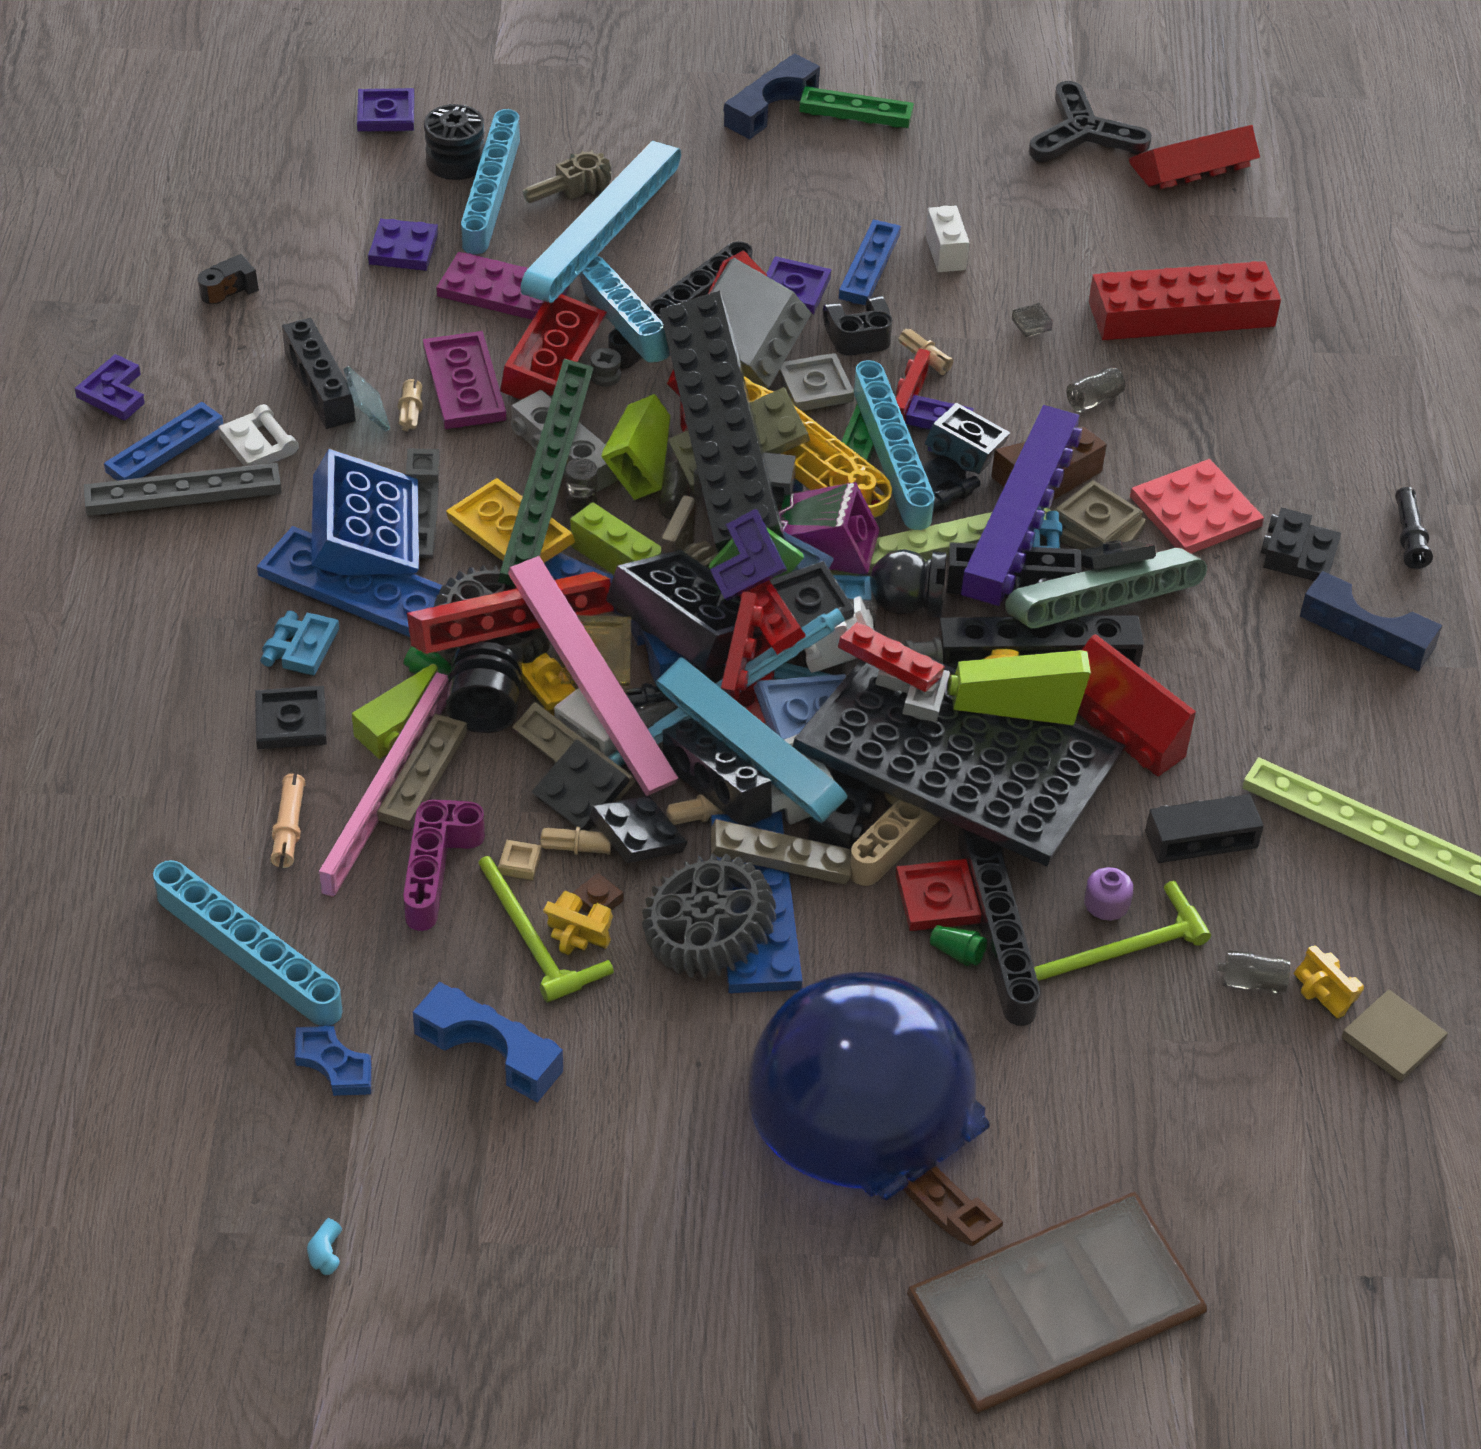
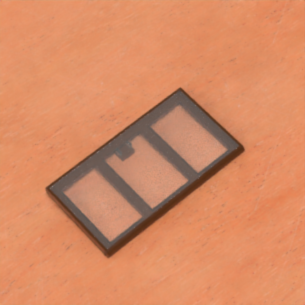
M1135 1191L914 1284L908 1288L907 1292L910 1301L975 1414L1207 1312L1206 1303Z

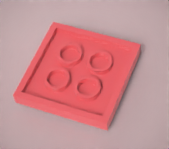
M1210 459L1131 489L1130 498L1175 548H1182L1191 554L1263 525L1264 517Z

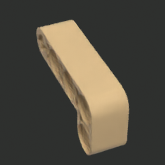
M885 792L886 799L893 806L853 844L850 858L851 880L863 886L873 885L878 882L941 818Z

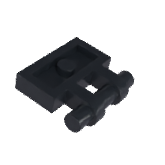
M939 456L922 465L934 493L933 511L937 509L943 510L951 506V502L959 497L964 499L970 496L973 490L981 485L977 476L966 479V470L962 469L957 462L948 457Z

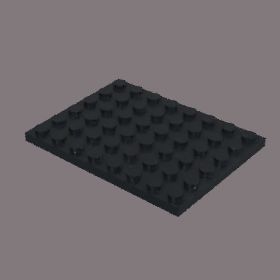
M860 660L794 738L792 747L810 759L821 762L840 773L847 774L873 788L897 797L903 802L910 803L936 817L962 827L968 832L975 833L1001 847L1025 856L1031 861L1048 867L1121 758L1126 745L1077 723L1067 725L953 710L952 695H947V686L937 721L920 720L914 716L902 714L908 693L893 691L886 687L875 685L879 669ZM940 663L945 666V671H949L950 675H955L956 669Z

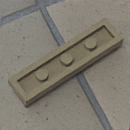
M536 702L530 706L512 727L517 734L555 763L573 742L578 739L624 773L630 782L613 802H618L636 782L628 772Z
M434 714L377 811L378 821L411 830L415 823L418 806L429 799L467 733L466 722Z
M715 819L711 827V854L713 853L717 857H723L725 854H728L731 860L740 857L744 863L751 862L753 865L844 885L847 884L851 877L850 849Z

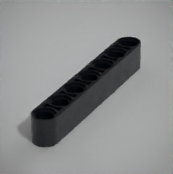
M742 241L730 243L648 303L647 306L662 321L661 308L707 295L722 262L743 250L752 259V246ZM616 328L609 333L608 348L614 349L620 354V369L629 368L642 359V356Z
M960 827L958 846L962 859L967 860L982 914L979 925L982 936L987 939L986 951L1003 1014L1006 1020L1014 1025H1028L1034 1021L1037 1014L1040 987L1001 848L996 843Z

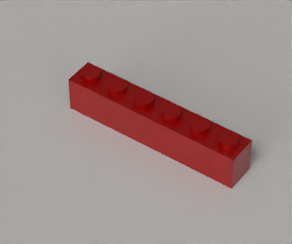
M593 571L555 580L578 619L614 611V607L605 601L611 585L610 578ZM517 588L407 613L411 646L426 654L541 628Z

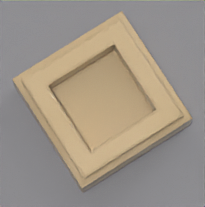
M506 840L498 865L501 875L534 880L542 853L541 845Z

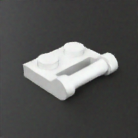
M265 404L257 406L251 414L218 426L220 437L243 466L273 463L293 455L299 448L296 439L291 435H287L273 418V411ZM264 425L278 444L271 446L257 428Z

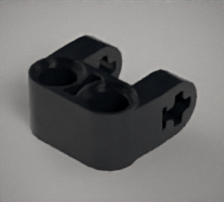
M883 296L867 298L866 312L845 315L840 303L825 304L823 306L824 326L837 352L842 355L852 356L883 351L890 346L893 320Z

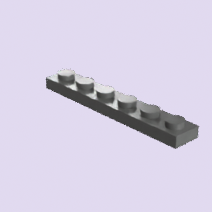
M278 463L84 484L87 516L282 494Z

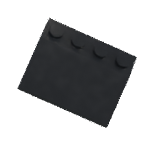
M681 549L617 566L605 601L614 606L618 613L631 618L641 626L643 631L659 638L665 643L667 648L680 653L690 661L691 665L704 671L727 662L741 598L737 596L726 601L710 569ZM755 626L752 638L757 639L763 634L759 627Z

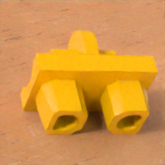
M544 653L533 662L522 663L521 678L526 683L530 692L544 706V709L555 716L554 707L573 693L575 688L561 672L559 662L555 658H550L547 653Z
M564 891L555 904L548 901L543 912L548 915V926L554 928L551 937L560 941L559 951L569 955L575 947L585 950L588 942L604 949L608 947L611 941L608 929L613 918L611 909L597 903L593 905L588 916L578 913L583 905L581 898L573 893Z
M1315 945L1307 949L1305 959L1293 974L1304 984L1301 994L1306 999L1316 997L1336 1018L1343 1017L1350 1005L1357 1001L1361 995L1364 985L1356 977L1347 978L1339 970V960L1331 952L1324 954Z

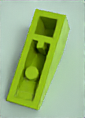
M434 663L352 712L354 737L378 759H381L390 752L436 672H438V667Z

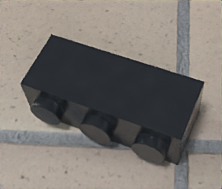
M1246 794L1152 808L1149 810L1145 833L1157 863L1256 849L1259 846L1264 825L1251 795Z

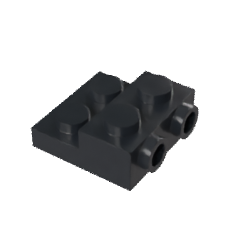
M955 403L933 423L925 445L929 446L935 454L954 460L962 469L980 474L990 464L995 449L1001 448L1006 443L1010 432Z
M1281 507L1279 515L1272 514L1267 532L1272 533V536L1265 535L1260 552L1266 555L1263 568L1315 581L1322 571L1330 574L1341 532L1310 525L1312 515Z

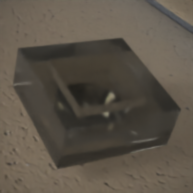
M1040 303L1018 308L1012 312V321L1024 337L1052 330L1053 320Z

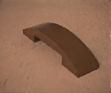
M904 1124L899 1125L873 1142L875 1152L904 1192L933 1222L957 1240L973 1247L1003 1227V1221L978 1197L970 1200L927 1157V1147Z

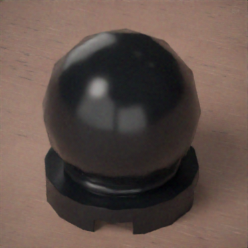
M910 550L890 551L879 559L872 569L870 585L874 599L886 611L893 613L909 614L924 607L928 609V617L941 618L943 606L942 589L945 585L946 552L933 551L932 559L925 560L919 553Z

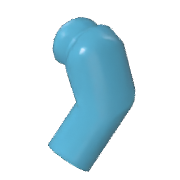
M330 1218L325 1220L307 1246V1254L311 1266L315 1270L319 1269L323 1275L332 1274L340 1264L339 1258L332 1254L333 1249L331 1245L341 1233L342 1227Z

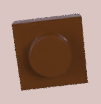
M600 873L595 874L572 892L581 898L583 903L581 908L588 914L594 904H601L612 911L624 901V892Z

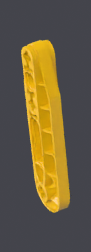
M744 376L750 402L773 392L751 382ZM794 406L810 438V441L781 453L796 456L795 479L810 490L856 482L873 517L882 515L888 509L892 493L889 479ZM875 486H878L884 495L877 494L874 491ZM879 499L881 501L880 503L871 505L872 500Z

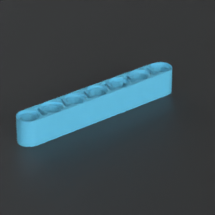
M499 110L493 117L462 217V248L470 254H481L489 247L520 142L519 114L514 110Z
M596 256L579 274L584 293L598 309L607 312L606 318L645 361L659 362L668 358L670 351L663 322L603 258Z
M872 360L862 361L856 366L854 396L885 476L891 483L892 494L904 524L914 530L926 529L932 523L934 493L882 365Z
M680 657L655 681L666 697L718 740L768 777L776 788L818 822L823 823L847 799L845 791L831 777L684 658Z
M169 860L156 866L153 877L157 899L164 908L313 1023L319 1026H330L340 1020L343 1013L339 984L333 978L182 863Z

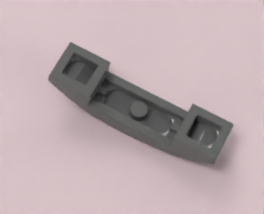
M407 449L406 475L418 479L419 558H433L439 497L440 449Z

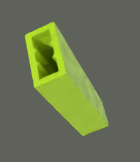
M655 394L633 402L626 407L601 454L602 459L634 500L662 489L671 415Z
M1077 650L958 662L955 675L949 676L947 695H952L953 710L1074 725L1091 673L1087 651Z

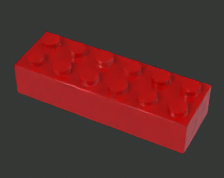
M1252 261L1093 274L1088 302L1102 340L1275 327L1281 297L1266 262Z

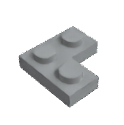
M880 669L875 685L886 687L893 691L908 693L902 714L914 716L920 720L936 722L950 672L944 670L942 677L926 692Z

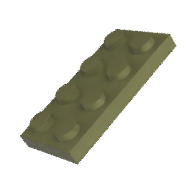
M784 387L751 402L763 452L781 454L810 441L808 432ZM687 430L668 440L694 493V471L697 469Z

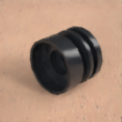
M448 104L431 110L424 121L426 164L429 170L436 176L448 180H462L475 176L485 146L483 116L473 107L463 104Z
M477 642L460 648L452 658L450 683L446 699V712L448 716L466 722L467 730L471 732L493 733L511 726L517 718L523 665L519 657L509 648L497 643Z

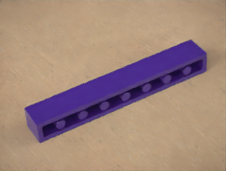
M1046 405L1042 406L964 571L961 595L1000 606L1004 595L1011 594L1016 578L1014 573H1020L1024 565L1026 556L1024 551H1030L1035 539V532L1033 531L1034 529L1040 530L1045 516V511L1043 510L1044 508L1049 509L1053 501L1055 492L1053 488H1059L1064 474V469L1062 468H1068L1073 455V449L1071 448L1072 446L1077 448L1082 436V429L1078 428L1080 415Z

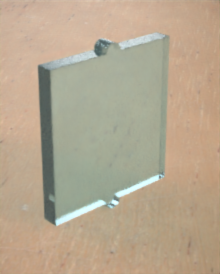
M347 366L343 370L354 405L385 432L388 431L390 425L379 392L368 384L363 377H360Z

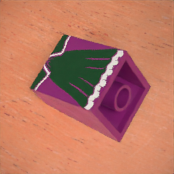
M856 482L785 495L782 507L779 510L784 532L834 558L829 569L856 574H868L880 529Z

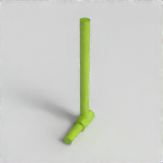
M485 856L480 859L478 863L545 974L540 983V991L547 1003L581 990L583 985L614 973L613 966L609 960L578 972L565 969L559 970L492 858Z
M1170 881L1165 884L1163 889L1178 912L1175 924L1034 967L1037 980L1040 981L1180 937L1192 942L1196 946L1203 945L1210 940L1211 933L1195 907L1190 906L1176 881Z

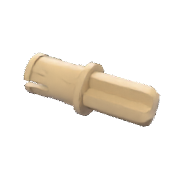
M911 329L902 331L898 339L900 344L915 355L919 348L931 351L929 365L940 375L946 374V371L948 372L954 362L953 359L937 349L933 341H926Z
M408 379L403 383L402 397L398 401V409L400 411L399 425L402 426V430L407 432L409 429L417 427L418 414L422 411L423 407L420 400L423 387L417 380L416 387L413 388L414 379Z
M702 794L698 795L694 800L669 804L666 810L667 817L673 825L695 820L707 822L711 815L725 814Z
M578 826L576 830L544 828L541 832L540 843L544 849L574 851V855H578V852L603 853L606 855L611 853V843L602 832L580 830L581 828Z

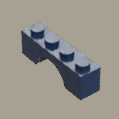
M795 53L725 102L723 108L724 126L748 139L753 138L767 127L768 104L778 100L800 101L805 86L819 88L820 66Z
M1324 571L1320 573L1305 593L1299 616L1418 672L1436 648L1442 628L1441 624L1414 612L1394 618L1371 614L1361 608L1353 598L1351 583Z

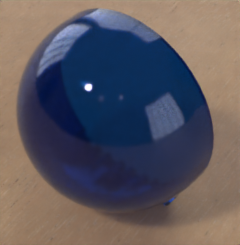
M849 972L815 981L799 990L779 1007L764 1027L755 1046L751 1059L748 1083V1101L753 1122L765 1143L778 1157L799 1172L822 1182L843 1187L862 1188L870 1197L878 1194L887 1201L908 1186L907 1179L910 1182H914L937 1165V1161L942 1162L965 1146V1141H972L990 1128V1123L985 1117L986 1108L976 1100L975 1064L970 1046L960 1026L937 999L922 988L901 978L875 972Z

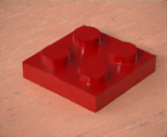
M966 859L896 866L895 876L909 931L934 929L937 925L953 927L980 924L982 914Z

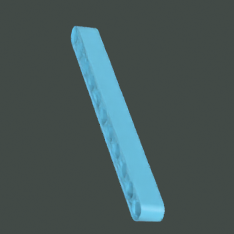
M652 141L527 269L521 282V293L549 303L554 302L676 172L681 159V150Z

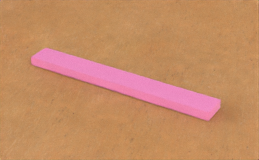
M540 556L510 567L508 575L645 795H651L675 784L678 780L676 773Z
M436 672L319 870L322 894L331 897L337 894L378 823L377 811L434 714L441 715L444 710L449 685L448 675Z

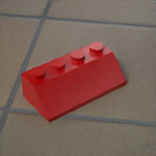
M1248 125L1155 148L1128 159L1130 165L1148 187L1159 185L1161 190L1176 186V180L1184 178L1185 183L1202 179L1201 174L1209 172L1210 177L1227 173L1226 167L1234 166V171L1251 167L1250 161L1260 158L1253 125Z
M560 294L552 303L544 301L504 365L500 392L520 400L539 390H542L548 396L553 395L563 360L568 359L579 363L604 321L607 312L563 294Z
M1093 635L1082 649L1087 651L1091 673L1078 714L1087 720L1093 728L1098 729L1108 738L1126 745L1124 751L1135 758L1142 767L1147 768L1159 777L1186 757L1196 711L1098 635Z

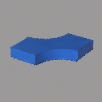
M334 1026L296 1027V1066L309 1067L322 1073L331 1084L333 1096L371 1094V1055L357 1053L343 1046L336 1037Z

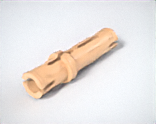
M287 774L282 781L283 786L278 819L272 830L274 845L270 858L272 864L279 867L281 856H284L283 868L290 867L293 864L295 844L300 839L301 831L298 824L305 779L298 774L296 785H292L294 774Z

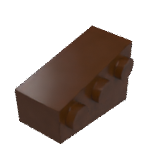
M1086 427L1080 428L1082 429V436L1077 448L1073 446L1071 448L1073 449V455L1068 468H1062L1064 469L1062 482L1059 488H1053L1055 490L1053 500L1101 473L1103 470L1107 444ZM1025 442L998 448L994 451L991 477L1003 487H1005Z

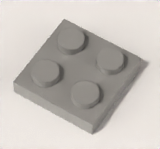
M836 353L785 361L778 371V376L793 405L801 411L854 402L853 388Z

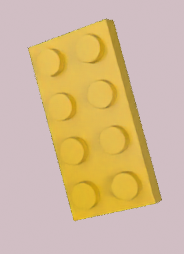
M496 478L446 510L450 522L504 561L523 496ZM553 518L550 519L540 554L543 563L575 543L572 532Z

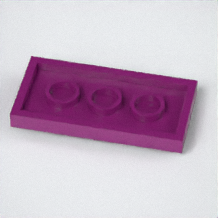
M463 252L457 253L436 287L437 297L533 320L544 302L521 293V282L528 269L527 267ZM570 285L561 294L565 295Z
M483 331L423 339V350L445 429L506 421L505 405Z

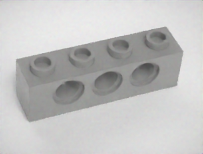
M542 390L511 405V427L513 431L531 444L535 451L537 450L552 400ZM578 422L564 474L571 479L576 487H580L591 496L619 479L601 457L606 444Z

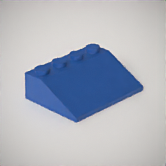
M328 449L313 474L311 566L339 575L417 573L419 570L418 479Z

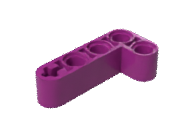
M427 800L418 806L403 893L405 920L407 925L413 930H428L437 922L448 848L470 849L478 847L483 843L485 839L484 811L477 803L470 801Z

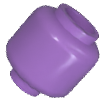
M1105 867L1094 871L1087 880L1084 903L1087 910L1101 920L1112 921L1126 915L1133 896L1131 878L1124 871L1117 868Z

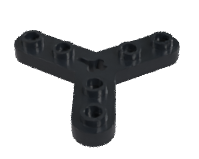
M1062 81L1056 86L1055 100L1064 121L1034 136L1030 140L1029 155L1038 162H1047L1086 141L1105 147L1126 150L1133 154H1140L1150 148L1152 135L1147 129L1096 117L1083 87L1074 81Z

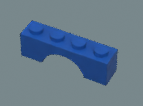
M439 981L413 1011L414 1034L444 1051L453 1046L469 1042L482 1043L495 1048L506 1060V1086L537 1103L563 1073V1049L554 1041L537 1036L520 1022H512L499 1015L491 1006L481 1005L470 999L458 988H451Z

